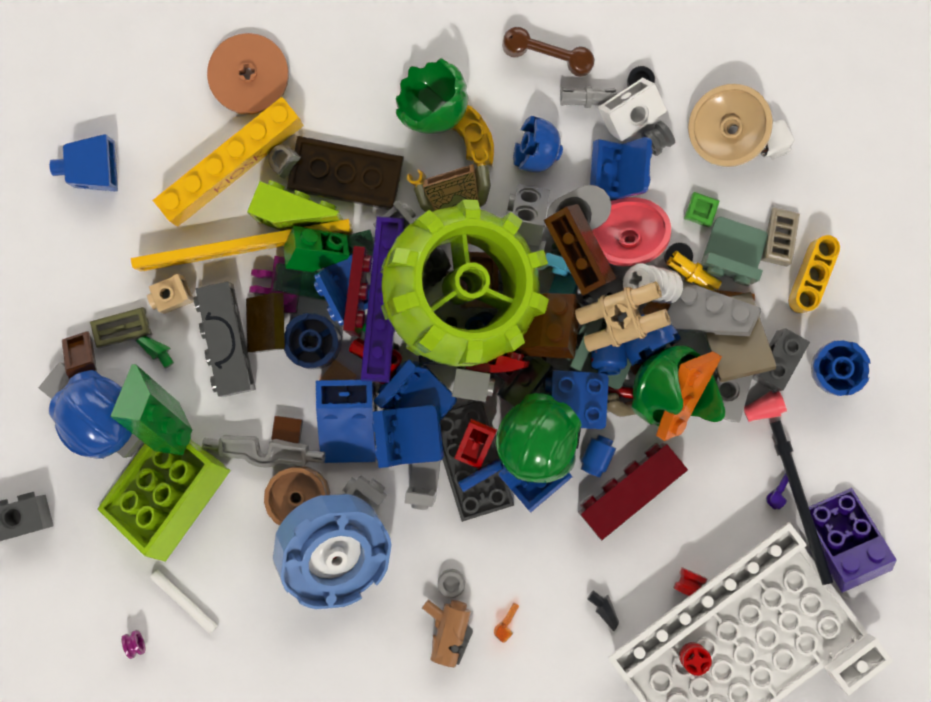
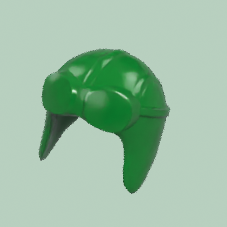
M683 345L662 349L651 355L641 365L636 374L633 385L632 411L648 424H655L656 426L660 425L664 411L674 415L679 414L683 409V398L678 380L680 365L701 355L693 348ZM712 375L691 416L700 417L710 422H719L725 417V406L718 385Z
M528 394L520 404L516 405L506 414L500 423L496 437L499 458L507 471L519 480L549 483L561 479L575 465L578 433L582 426L581 421L573 409L566 403L558 402L554 397L546 394Z

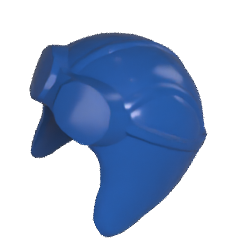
M84 371L71 377L68 384L52 398L49 405V415L55 422V428L60 440L70 451L83 457L104 459L119 451L128 442L132 433L110 417L122 386L109 378L101 376L97 371Z

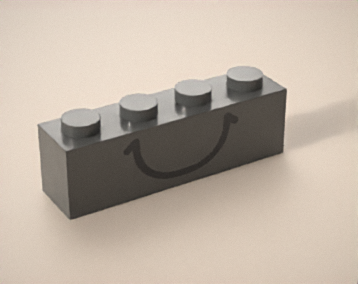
M226 281L195 288L197 296H194L193 300L196 311L201 313L202 323H199V330L202 338L206 339L208 349L205 350V358L208 366H212L214 376L210 377L213 392H217L218 397H227L256 390L234 284Z

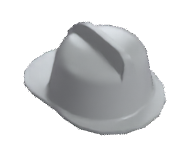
M585 185L552 202L547 211V218L567 206L578 204L591 230H594L605 223L610 215L612 206L610 197L598 186Z

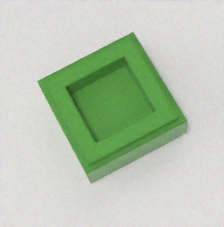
M693 192L684 219L709 228L712 225L720 201Z

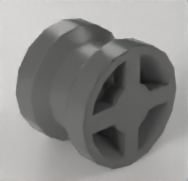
M662 121L655 124L653 130H646L641 134L642 138H651L652 154L655 156L661 154L666 146L671 147L675 144V138L671 130Z

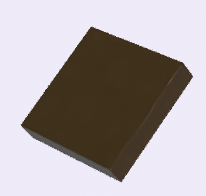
M269 293L246 298L247 353L285 349L283 293Z

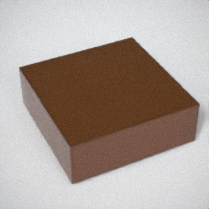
M275 416L271 440L279 439L300 444L303 419Z

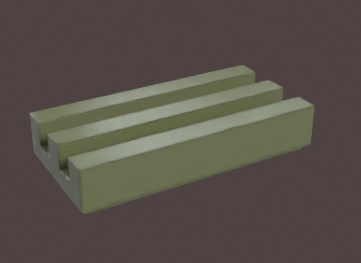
M141 307L90 321L96 348H103L151 335L152 332L148 326L149 321L145 315L146 309ZM139 315L140 320L101 331L98 329V326ZM142 326V330L101 341L102 336Z

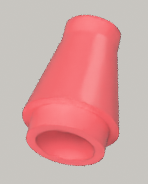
M770 391L749 405L744 406L743 409L748 422L781 417V413L787 412L786 405L779 391L774 393Z

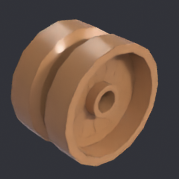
M295 466L279 471L270 479L264 493V505L269 517L276 524L280 525L296 507L316 496L330 495V489L327 480L319 471L308 466ZM299 493L301 495L299 503L298 500L293 499V494Z

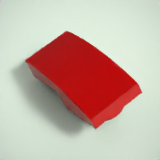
M508 352L506 355L498 357L496 364L493 363V359L487 363L466 366V369L491 373L511 372L527 368L530 362L522 360L524 356L522 354Z

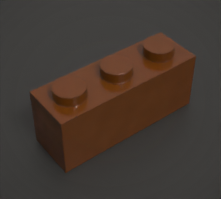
M578 204L567 206L544 219L582 296L617 279Z

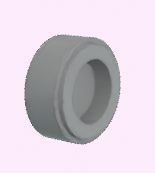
M447 569L440 574L438 589L443 596L456 598L464 591L465 578L460 571Z

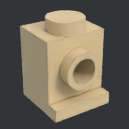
M175 274L169 279L149 286L151 293L147 295L148 302L153 310L158 309L160 313L166 314L194 302L187 281L180 274ZM169 289L170 297L164 299L163 291Z

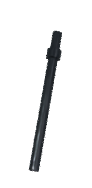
M781 420L772 422L770 426L776 441L774 447L777 456L780 455L821 583L822 585L831 584L833 579L791 454L793 452L791 442L786 439Z

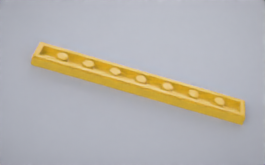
M349 219L304 227L347 235L353 233L352 224ZM292 229L131 258L132 268L143 272L282 247L285 245Z

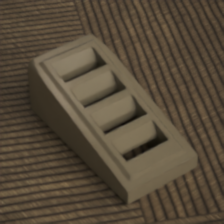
M772 208L767 228L768 237L760 261L785 267L792 264L799 213ZM777 218L791 219V223L777 222ZM776 227L789 230L788 234L776 232ZM774 237L786 240V244L774 242ZM773 247L784 250V254L772 252Z

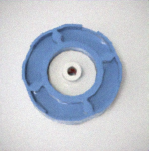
M349 494L321 495L302 503L282 521L275 534L273 562L284 589L287 593L289 592L297 598L299 604L312 609L339 608L362 599L360 593L373 583L377 586L388 570L392 544L387 530L375 510L367 502Z

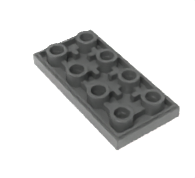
M482 401L451 409L440 421L444 454L442 460L461 522L514 506L509 487L499 476L500 471L465 492L461 490L458 484L459 481L480 470L454 458L470 419L490 426ZM494 439L481 468L499 458Z

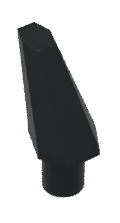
M593 590L587 597V600L597 606L595 612L615 631L619 620L609 595L603 598Z

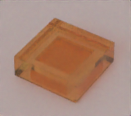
M334 360L319 381L355 380L358 375L337 360Z

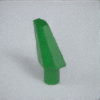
M147 336L135 340L153 360L159 359L165 369L174 364L167 353L171 349L170 347Z

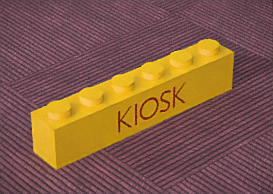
M280 97L152 201L169 222L179 227L266 157L275 146L282 144L304 126L302 121L285 99Z

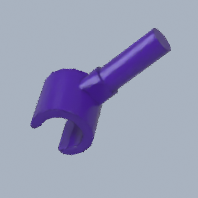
M786 473L776 489L771 491L766 497L767 503L774 510L781 509L787 503V500L781 495L789 482Z

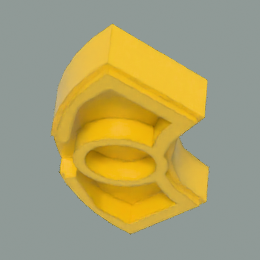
M467 105L464 117L452 130L456 131L464 140L467 148L466 160L473 161L472 153L475 151L476 159L482 161L485 159L484 150H486L489 155L487 165L492 166L494 159L492 134L482 116L474 108Z

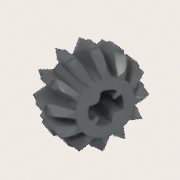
M440 246L432 251L426 261L423 271V289L429 286L433 287L435 283L440 282L449 273L448 270L451 268L449 258Z

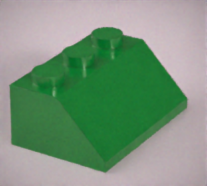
M132 364L110 417L154 451L183 455L186 446L190 442L192 428L180 403L139 366Z

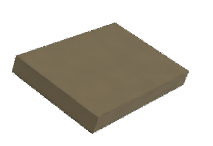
M751 292L731 296V298L756 306ZM760 317L750 336L715 335L712 332H704L710 352L714 351L722 356L716 367L720 383L776 369V363Z

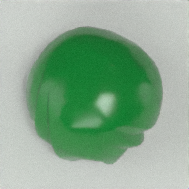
M443 58L438 59L437 62H428L424 68L415 66L409 68L408 77L401 80V92L395 99L398 107L396 115L403 125L424 134H439L456 126L464 117L469 98L466 91L467 84L461 71Z

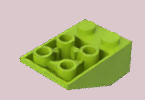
M269 180L268 184L259 181L247 211L257 222L279 231L292 229L293 226L306 227L343 220L340 211L336 210L337 207L322 200L320 204L310 200L311 196L297 190L292 194L284 189L285 186Z

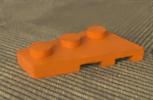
M712 351L680 365L678 380L683 398V409L677 415L664 411L656 434L657 437L666 441L684 432L689 417L722 358L721 355Z

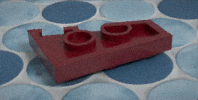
M354 246L343 325V331L353 337L362 336V328L365 321L364 300H367L369 287L368 283H366L367 272L371 271L372 256L368 255L367 249L361 246Z

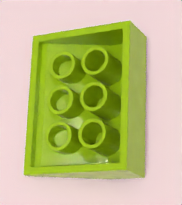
M191 439L183 455L156 452L144 443L97 510L144 556L166 562L231 470Z

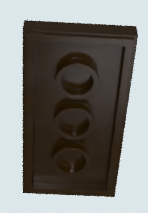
M297 136L294 151L301 158L290 171L287 190L294 192L297 190L305 194L386 210L394 207L393 203L396 202L404 156Z

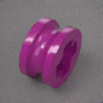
M138 630L133 631L130 636L128 634L122 636V647L129 659L134 658L136 653L139 655L145 653V642Z

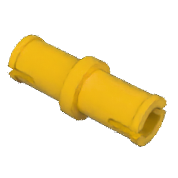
M677 250L672 254L674 257L670 256L666 265L685 277V281L693 282L700 287L716 292L714 288L719 289L722 281L703 270V266L700 263H693Z

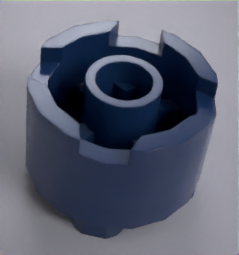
M303 313L294 317L286 325L284 351L294 364L306 369H322L329 366L338 357L342 346L341 335L338 328L328 318L316 313ZM309 336L318 337L315 348L312 346L307 347V343L310 342L308 340Z

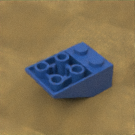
M362 380L316 381L319 450L326 454L324 456V463L376 462V439L372 428L373 412L375 411V382Z

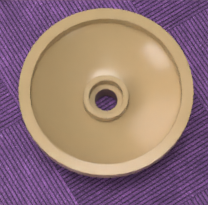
M741 84L722 85L707 92L694 106L688 125L690 141L696 152L709 163L722 167L739 166L754 159L765 148L772 133L773 118L767 101L756 90ZM737 126L738 130L734 134H729V128Z

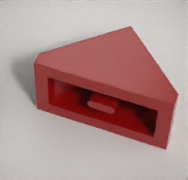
M470 419L454 459L480 469L497 429Z

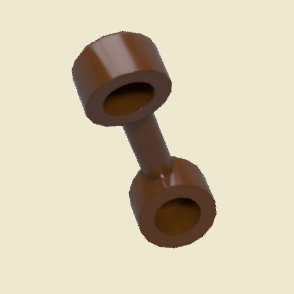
M522 27L510 28L503 37V51L510 57H520L529 49L567 61L570 72L579 77L588 75L594 66V55L586 47H576L572 51L531 39L528 31Z

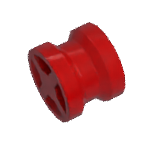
M681 567L679 572L681 575L680 580L674 584L673 588L690 596L700 589L702 585L706 584L708 579Z
M696 642L687 643L679 652V660L690 674L700 676L709 671L712 659L709 652L701 644Z

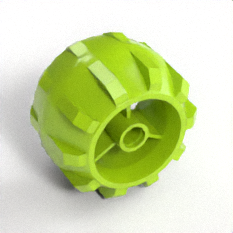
M462 200L455 207L432 212L428 210L409 224L396 238L387 257L384 259L380 271L383 274L382 295L384 303L381 309L385 320H390L397 334L407 344L406 348L416 356L422 355L437 363L449 366H474L487 363L505 353L513 352L525 343L523 335L527 332L535 316L545 314L549 299L539 294L540 281L538 268L547 265L548 262L544 250L532 253L525 239L518 233V229L522 224V220L510 212L503 218H500L488 211L481 210L478 200ZM450 243L454 271L449 273L443 280V296L429 306L423 290L424 267L428 257L436 247ZM468 244L482 249L496 263L502 277L503 294L489 288L490 276L482 265L475 262L470 263ZM460 279L466 282L467 291L462 289ZM474 299L498 309L490 322L476 330H466L451 326L434 313L436 309L447 301L455 305H463Z

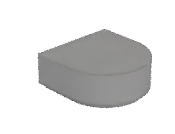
M279 144L271 150L268 162L275 173L285 179L301 157L292 148Z

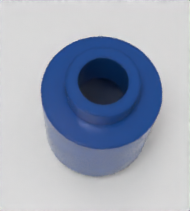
M599 434L596 439L591 437L581 459L583 464L580 469L601 478L603 472L606 473L616 451V448L612 446L613 440Z

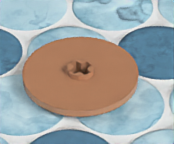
M245 33L226 39L215 49L208 63L207 79L213 95L224 107L240 114H256L263 112L283 96L288 85L289 69L282 51L273 41L258 34ZM247 68H250L252 72H255L254 74L250 75L249 80H246V78L242 75L246 73Z

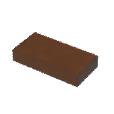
M89 331L62 339L65 372L69 379L84 371L97 370L92 337Z

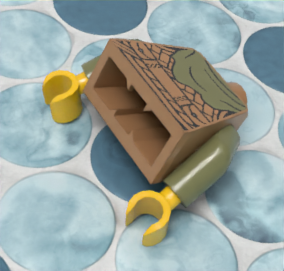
M484 150L485 159L478 161L474 151L472 153L474 164L427 179L424 172L419 169L417 171L420 176L417 181H414L412 175L408 174L407 180L415 186L414 192L421 209L425 212L428 210L432 212L455 207L462 200H478L479 206H484L491 187L489 168L486 166L489 162L488 152Z

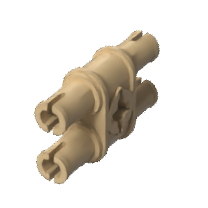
M655 281L635 289L625 287L623 291L609 296L602 295L598 298V302L576 309L575 314L580 325L604 318L607 324L606 329L584 336L587 350L591 352L610 345L620 347L622 343L637 338L644 339L647 333L671 325L666 309L645 316H641L638 311L639 305L662 297L659 284ZM621 312L627 313V318L624 319V322L618 321V317L622 314Z

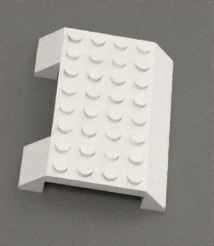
M790 522L786 523L608 657L640 702H779L822 668L849 696L894 662L878 639L868 634L832 584L822 585L815 562L805 549L807 544ZM696 642L709 652L712 659L709 671L697 676L690 674L679 660V652L685 644Z

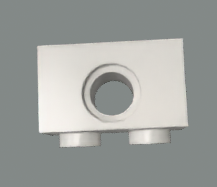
M641 78L598 107L609 133L620 141L632 138L638 130L646 125L655 123L661 115L667 112L656 85L644 78ZM636 107L634 114L631 116L632 110Z

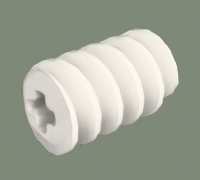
M640 263L628 269L623 279V288L631 287L635 289L656 281L661 289L662 297L652 302L671 304L676 302L681 296L683 281L681 276L673 270Z

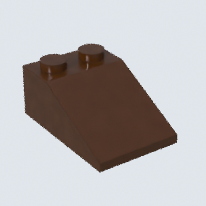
M544 293L542 295L549 299L545 314L534 317L527 332L523 335L525 343L513 352L524 356L574 359L579 327L575 310L581 308V305L575 294Z

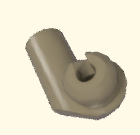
M618 393L608 394L607 411L619 417L636 415L631 409L632 401L624 403L619 401Z

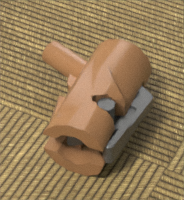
M428 599L422 606L424 611L436 619L435 626L438 629L436 636L433 635L431 661L453 668L456 667V664H460L473 633V629L468 625L471 611L466 609V603L451 600V603L444 604V608L441 610Z

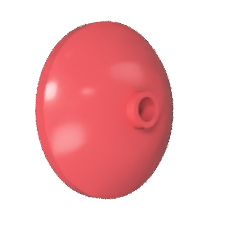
M636 197L611 201L612 206L608 219L601 226L592 230L608 263L617 266L629 267L654 260L666 249L671 238V223L666 212L654 202Z

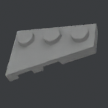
M683 281L681 296L676 302L671 303L667 312L672 325L677 331H685L692 334L712 332L715 335L750 336L760 316L761 308Z

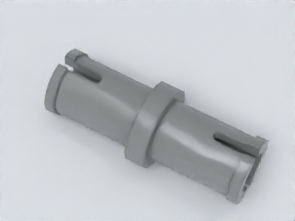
M585 86V89L561 88L560 105H584L585 108H591L592 105H602L617 95L615 88L592 89V86Z

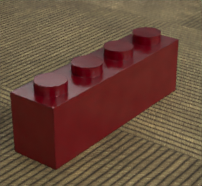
M653 444L644 452L646 457L639 463L636 460L632 461L623 469L625 473L618 480L615 478L610 479L601 487L603 489L602 493L596 498L591 495L580 504L582 509L578 513L601 541L688 471L668 444Z

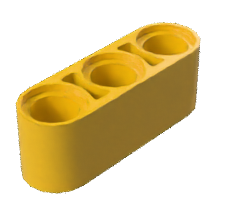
M825 235L809 244L789 295L788 303L794 312L805 313L819 306L840 252V243L834 236ZM820 243L828 247L827 256L819 251ZM811 268L817 270L819 274L817 281L812 280L809 275ZM801 293L806 294L809 298V305L807 307L800 303Z

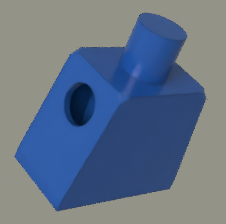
M106 134L67 143L63 146L64 159L50 160L49 167L52 176L65 175V182L74 188L118 191L115 141Z

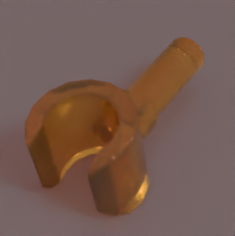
M516 603L512 604L506 617L494 628V635L503 643L513 634L507 626L511 623L519 608V605Z

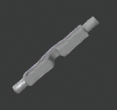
M223 435L219 440L204 438L202 442L204 450L219 451V456L245 459L254 466L264 468L273 467L277 464L305 466L308 461L323 464L325 462L324 456L326 455L325 452L309 450V445L292 443L279 439L271 440L268 452L264 454L260 450L259 439L255 436Z

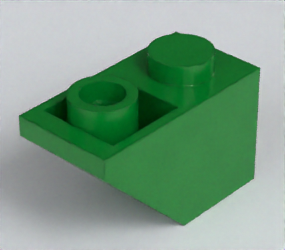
M293 226L284 245L285 268L314 272L347 260L349 257L347 234Z

